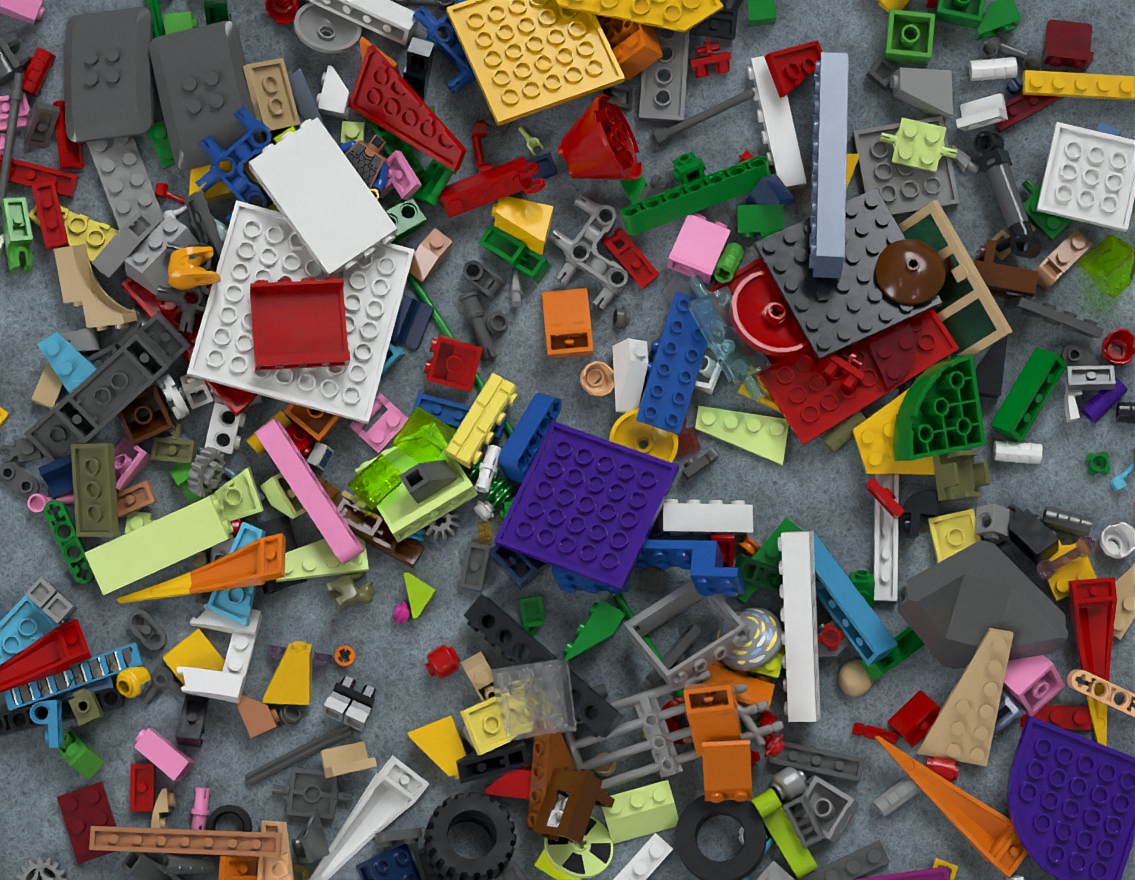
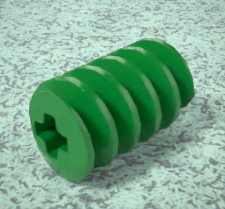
M484 458L469 470L471 472L469 475L470 480L478 478L480 463H483ZM500 470L493 476L489 488L490 493L487 496L488 501L495 500L493 503L494 508L502 506L508 498H511L516 493L510 492L513 487L512 484L504 485L507 480L506 477L498 478L501 473Z

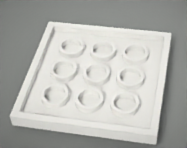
M1056 122L1036 211L1126 232L1135 199V140Z

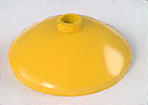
M639 409L623 414L615 422L610 432L609 441L671 463L675 459L678 450V435L637 421L636 417ZM646 441L648 446L645 449H641L639 443Z

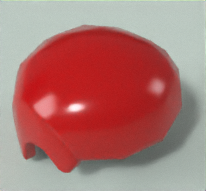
M265 0L264 3L267 15L271 16L277 24L291 23L299 10L298 0Z
M1117 329L1107 334L1101 344L1104 359L1116 366H1122L1130 362L1135 355V336L1127 329ZM1113 346H1117L1121 349V355L1116 351V349Z

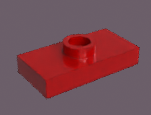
M873 477L864 485L869 493L894 519H897L905 512L894 500L896 497L887 487L884 489Z

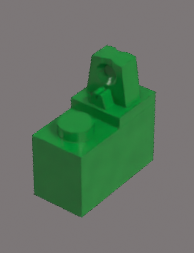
M783 204L736 205L737 232L742 233V237H755L756 232H760L761 239L783 230Z

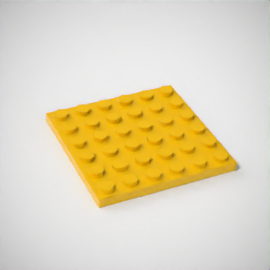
M467 0L446 7L447 15L497 126L625 81L624 74L595 14L559 7L555 0Z

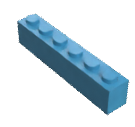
M814 533L816 596L866 664L870 666L888 656L898 643Z

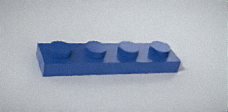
M418 393L412 416L458 429L471 407ZM505 417L500 426L496 425L492 431L495 433L494 439L501 440L507 417Z

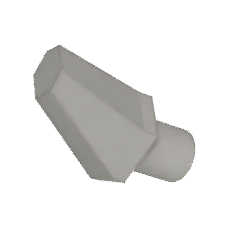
M954 145L951 147L952 149H958ZM958 149L954 160L961 170L965 172L967 169L977 173L980 165L970 161L971 157Z
M518 270L512 273L509 293L514 307L521 306V300L524 297Z

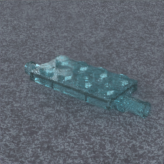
M700 274L690 278L687 282L697 299L690 301L687 307L730 385L737 382L744 384L753 402L763 398L766 393L756 377L758 373L768 369L771 364L764 353L753 349L736 332L730 317V303L733 295L728 286L714 292H709Z

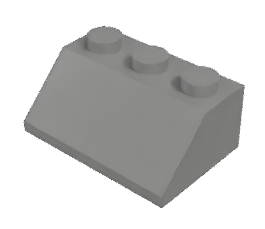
M170 215L124 260L126 275L156 296L159 285L173 288L168 283L167 271L170 256H165L167 242L188 246L191 243H199L185 225Z

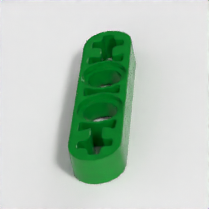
M49 501L44 506V515L72 576L78 583H90L95 576L85 556L87 551L81 537H76V527L69 511L62 501ZM53 504L55 507H60L61 510L58 511V515L60 518L65 517L66 521H61L55 525L54 521H58L56 514L50 513L53 509ZM62 525H68L71 529V534L67 538H63L59 534V529ZM72 546L79 547L81 551L77 559L69 556L68 552ZM85 559V563H81L84 570L88 569L90 572L87 574V579L79 577V573L82 572L79 565L74 567L73 563Z

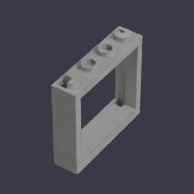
M692 580L624 622L628 637L672 690L751 640L747 626L719 594L703 596L697 593ZM705 597L733 630L668 671L641 637Z

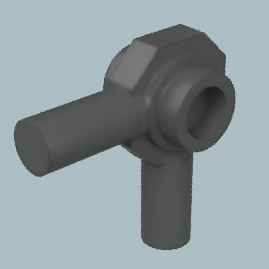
M159 666L150 675L151 686L142 698V701L149 705L158 691L167 690L168 688L183 698L187 693L182 692L181 687L183 686L174 681L173 671L165 666Z

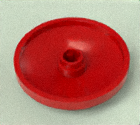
M767 270L752 273L740 282L731 299L730 317L736 332L744 342L753 349L772 356L794 355L809 346Z

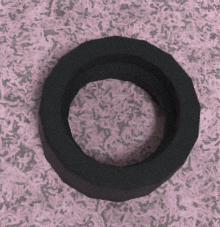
M225 805L214 810L206 824V830L216 831L215 827L218 819L224 814L231 813L241 819L243 823L242 832H252L253 828L252 820L247 811L234 805Z

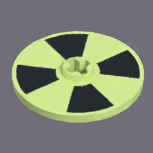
M592 816L590 817L583 841L579 845L568 842L569 839L560 836L558 841L548 840L544 837L545 851L552 864L561 872L571 877L591 878L597 876L607 868L613 856V842L608 830Z

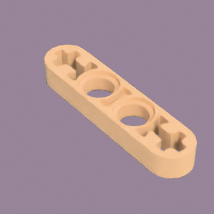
M1075 669L1068 674L1067 683L1073 690L1135 717V708L1129 706L1131 702L1135 703L1134 693L1084 670ZM1081 677L1082 680L1089 682L1088 686L1075 681V678ZM1098 683H1102L1104 686V692L1100 696L1094 693V688ZM1118 692L1124 695V701L1120 705H1116L1114 702V697Z

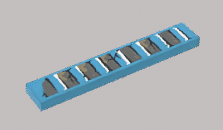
M135 642L72 665L70 670L10 689L3 693L8 709L12 711L117 675L124 669L142 666L144 662L138 644Z

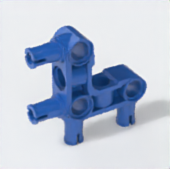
M457 0V1H456V2H457L456 4L461 3V2H464V1H467V0ZM422 5L413 14V17L427 29L426 41L434 43V52L436 50L439 51L459 71L446 84L449 90L454 85H457L452 91L454 95H457L468 82H474L476 77L470 68L469 61L447 13L440 20H436ZM437 31L445 32L447 38L441 39L437 35Z
M243 105L233 115L246 128V134L226 151L224 149L221 150L210 135H207L204 140L198 143L212 159L211 170L197 180L196 184L200 187L207 182L201 188L206 193L219 180L223 181L241 202L252 204L251 196L259 195L263 199V204L259 207L265 208L268 201L267 195L260 184L254 182L244 171V165L248 159L254 154L258 155L269 144L272 132L262 121L256 120L246 109L245 105ZM258 130L266 132L267 140L264 142L256 140L255 132ZM229 160L232 163V170L224 171L220 166L221 161ZM232 213L226 216L229 222L231 220Z

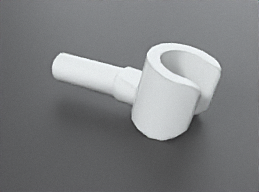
M185 205L176 210H168L164 213L163 218L165 220L170 215L176 219V216H179L188 209Z

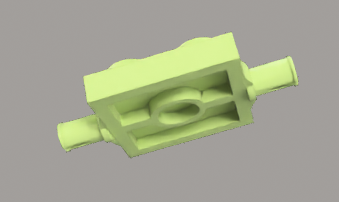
M901 118L899 130L895 135L882 132L879 141L893 144L891 163L936 173L938 162L942 156L955 159L958 150L944 147L946 127L907 118Z

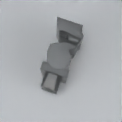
M14 31L4 36L0 34V86L14 79L15 73H23L24 70L22 68L31 61L25 48L16 54H13L11 49L21 44Z

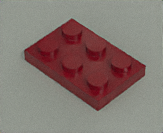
M103 782L57 797L77 864L116 852L89 850L91 826L117 827Z

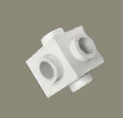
M187 374L180 377L182 386L179 387L183 400L188 399L192 409L214 401L210 387L203 379L188 376Z

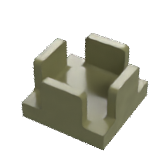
M961 450L933 456L938 501H968L982 497V492H978V487L989 485L990 478L987 462L974 463V456L977 455L976 450Z

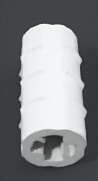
M1003 57L972 60L969 62L970 81L1016 78V58Z
M994 441L993 461L1041 464L1042 444Z

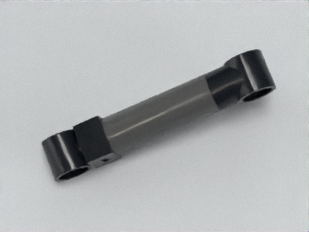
M982 131L974 139V148L983 154L978 159L983 172H986L989 176L1010 235L1009 238L997 243L995 249L1001 252L1011 247V251L1016 256L1027 259L1036 258L1041 252V242L1034 236L1010 166L1013 164L1008 151L1004 150V140L997 134ZM991 140V145L987 148V144ZM1028 242V248L1024 251V245Z

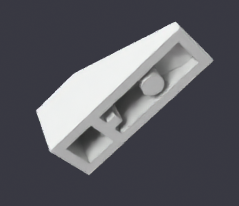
M631 338L612 346L616 412L627 413L639 408L648 367L647 341Z

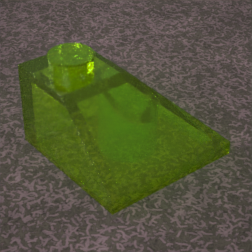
M1110 234L1081 258L1077 264L1101 291L1115 298L1132 282L1135 273V248Z
M417 406L392 442V445L419 463L436 461L456 430Z

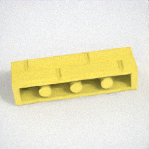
M495 373L491 374L445 449L447 457L467 468H470L472 464L477 465L483 455L481 449L484 444L489 445L495 435L492 432L495 426H500L505 420L506 413L504 412L508 405L512 407L518 398V394H516L517 388L513 383L504 380Z

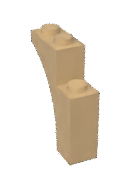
M86 244L54 249L63 303L73 302V306L83 305L87 328L96 327L97 331L111 329L110 325H115V329L129 327L128 322L137 321L136 311L127 309L115 302L99 284L89 261Z

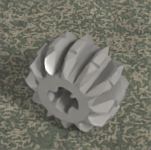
M454 510L443 516L446 523H441L440 526H436V521L424 527H430L425 534L430 536L435 532L433 539L436 541L439 538V533H442L443 540H447L445 533L447 531L454 536L455 532L451 529V526L459 528L460 524L452 520L458 519L459 514H452Z

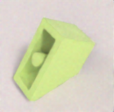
M282 473L271 477L260 485L271 506L290 518L294 519L307 512Z

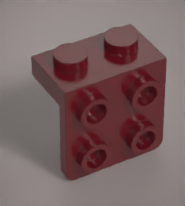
M1049 20L1046 26L1043 64H1050L1055 67L1069 66L1075 69H1088L1093 62L1094 52H1090L1092 25L1088 23Z

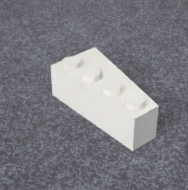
M666 499L652 527V536H660L664 532H670L671 536L686 535L689 532H693V535H710L711 532H715V534L747 535L753 533V505H745V501L742 500L731 501V504H723L722 500H710L709 504H700V500H686L687 503H678L677 499Z

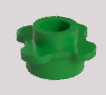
M1106 452L1095 455L1089 453L1086 456L1089 464L1088 474L1094 476L1096 473L1106 475L1110 472L1109 455Z

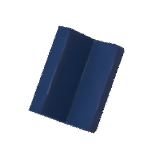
M404 295L398 310L391 339L418 349L434 307Z
M71 454L38 468L41 477L47 483L52 499L55 500L74 492Z

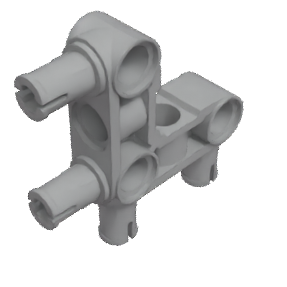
M581 192L579 199L575 200L574 205L590 214V219L573 240L560 233L557 229L553 231V235H550L548 239L549 242L563 250L566 256V263L554 278L567 286L577 270H582L602 284L603 289L592 304L595 307L599 306L601 311H605L614 295H619L628 282L627 272L616 262H610L600 255L597 250L605 236L608 237L615 225L616 211L610 205L600 202L597 204ZM609 213L612 219L604 222L600 219V215ZM582 249L586 252V256L578 259L574 256V252ZM614 275H621L624 281L620 284H615L611 278Z

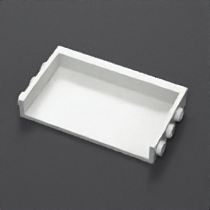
M318 117L314 120L308 119L300 125L299 130L294 133L292 131L286 133L281 137L279 143L276 145L269 144L262 150V154L249 162V169L326 277L334 276L343 269L347 271L358 264V259L363 256L368 258L377 251L376 247L382 243L387 245L396 238L395 235L398 228Z

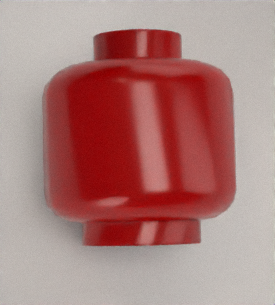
M441 645L427 654L428 663L425 666L431 676L436 675L438 678L444 679L459 669L458 663L461 660L452 646Z

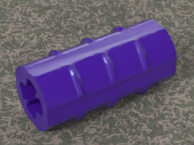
M1116 377L1114 390H1100L1081 409V412L1092 423H1096L1128 391L1127 387Z

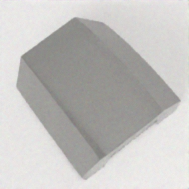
M814 775L806 780L805 792L800 796H807L826 839L835 843L841 838L846 827L856 814L859 803ZM803 805L795 807L793 812L796 813L804 809ZM805 813L797 817V820L801 821L809 816ZM811 821L804 824L807 827L813 826Z

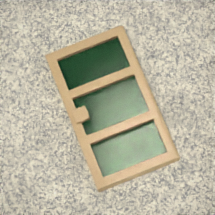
M938 200L930 202L898 224L905 239H914L927 243L940 254L944 262L946 275L944 284L938 293L942 304L935 308L934 311L959 347L957 352L947 358L964 354H973L974 357L1013 332Z

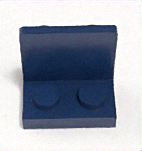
M407 844L398 846L356 865L362 880H421Z

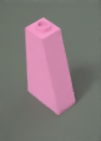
M0 0V13L34 24L36 19L41 20L45 8L41 7L43 0Z

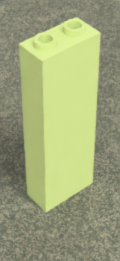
M215 495L208 496L85 552V556L102 594L106 595L233 538L232 532L234 530L231 522L228 519L226 520L222 513L224 507L219 498L216 499Z

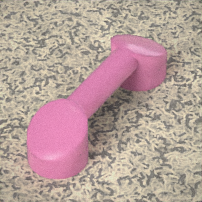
M33 494L29 497L27 505L31 511L41 512L44 511L46 503L54 499L43 494ZM74 494L64 495L55 500L62 501L64 504L74 503Z

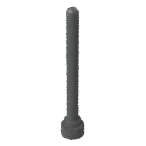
M749 89L668 129L666 127L662 129L659 127L652 132L659 147L668 144L667 141L671 140L670 137L753 98L755 92Z

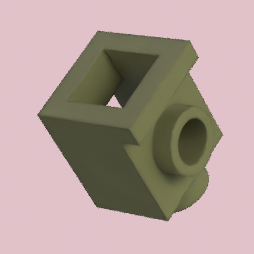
M84 688L72 694L73 699L69 700V703L79 726H87L105 717L94 691L89 690L86 692ZM82 702H86L88 705L84 711L80 708Z

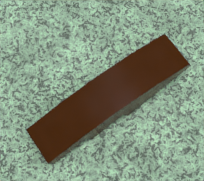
M344 498L342 499L337 509L356 536L390 557L414 568L424 551L423 545L409 538H405L398 543L388 525L384 523L383 517Z

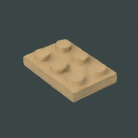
M274 59L243 66L257 120L262 121L271 131L300 125L284 59Z

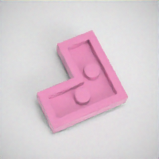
M395 150L386 160L388 165V182L379 198L383 199L395 187L400 197L408 200L422 184L403 153Z

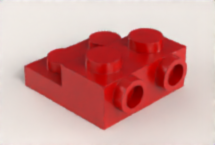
M438 334L437 339H432L429 350L434 352L432 361L427 360L424 374H428L426 381L471 392L483 347Z

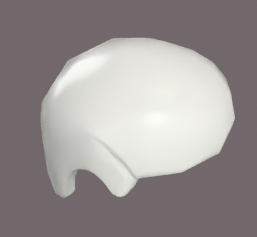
M1125 522L1107 526L1099 537L1100 546L1104 553L1115 559L1130 555L1135 549V529Z

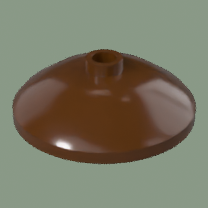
M903 239L888 245L879 255L875 268L876 280L881 290L892 300L906 305H918L934 298L941 290L946 275L945 265L940 254L927 243L914 239ZM914 263L917 267L912 268L909 264Z

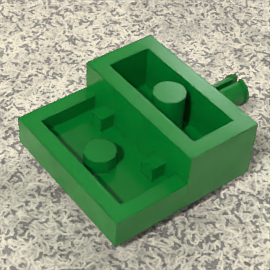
M1028 178L1022 183V186L1031 194L1023 204L1028 219L1052 241L1073 219L1036 211L1041 186L1037 188Z

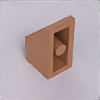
M434 228L414 253L408 273L423 284L450 253L453 241Z
M241 695L240 703H236L250 738L254 739L279 728L277 722L281 720L276 708L271 709V706Z

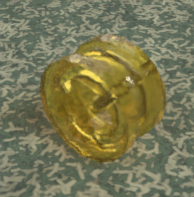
M487 521L486 524L478 522L480 541L484 542L485 539L492 541L490 521Z

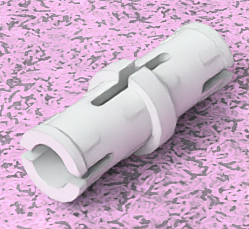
M488 445L483 463H480V472L474 487L479 492H489L492 478L497 473V463L502 451L498 446Z

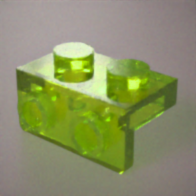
M381 454L349 482L348 486L372 510L393 490L400 486L402 480L399 475L402 473Z

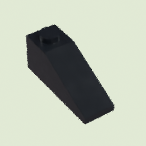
M1008 335L990 346L975 369L978 392L981 397L998 399L1001 396Z
M519 737L482 755H477L475 750L457 760L456 764L462 784L529 766L525 743L522 737Z

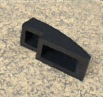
M412 37L407 50V61L403 72V79L425 101L432 67L434 43Z

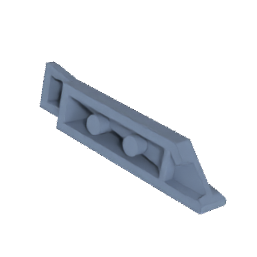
M300 68L288 77L300 123L302 124L308 119L314 120L318 117L324 125Z

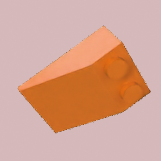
M750 740L702 742L705 801L720 803L724 800L743 802L747 799H752Z

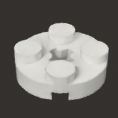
M170 374L156 380L176 419L179 420L190 415L180 392L174 386L175 383Z

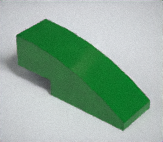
M492 224L478 242L489 252L537 284H539L551 267L546 258L530 250L524 243Z
M908 627L894 637L898 645L888 656L870 666L864 660L860 661L873 681L925 645L911 627Z

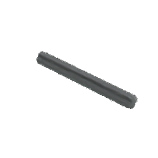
M344 724L247 773L245 779L252 786L353 734L352 729Z

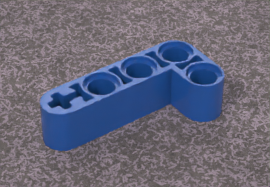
M537 393L531 400L499 455L498 464L509 481L522 484L532 464V459L537 453L551 422H555L561 411V399Z

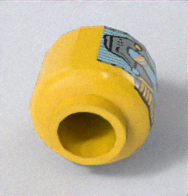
M143 666L124 669L116 678L118 691L127 698H136L148 691L151 686L150 673Z

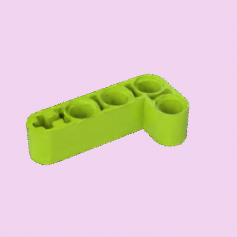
M769 788L750 800L751 804L758 811L764 826L769 830V834L780 848L783 857L796 878L799 880L817 869L818 865L807 848L804 849L774 790Z

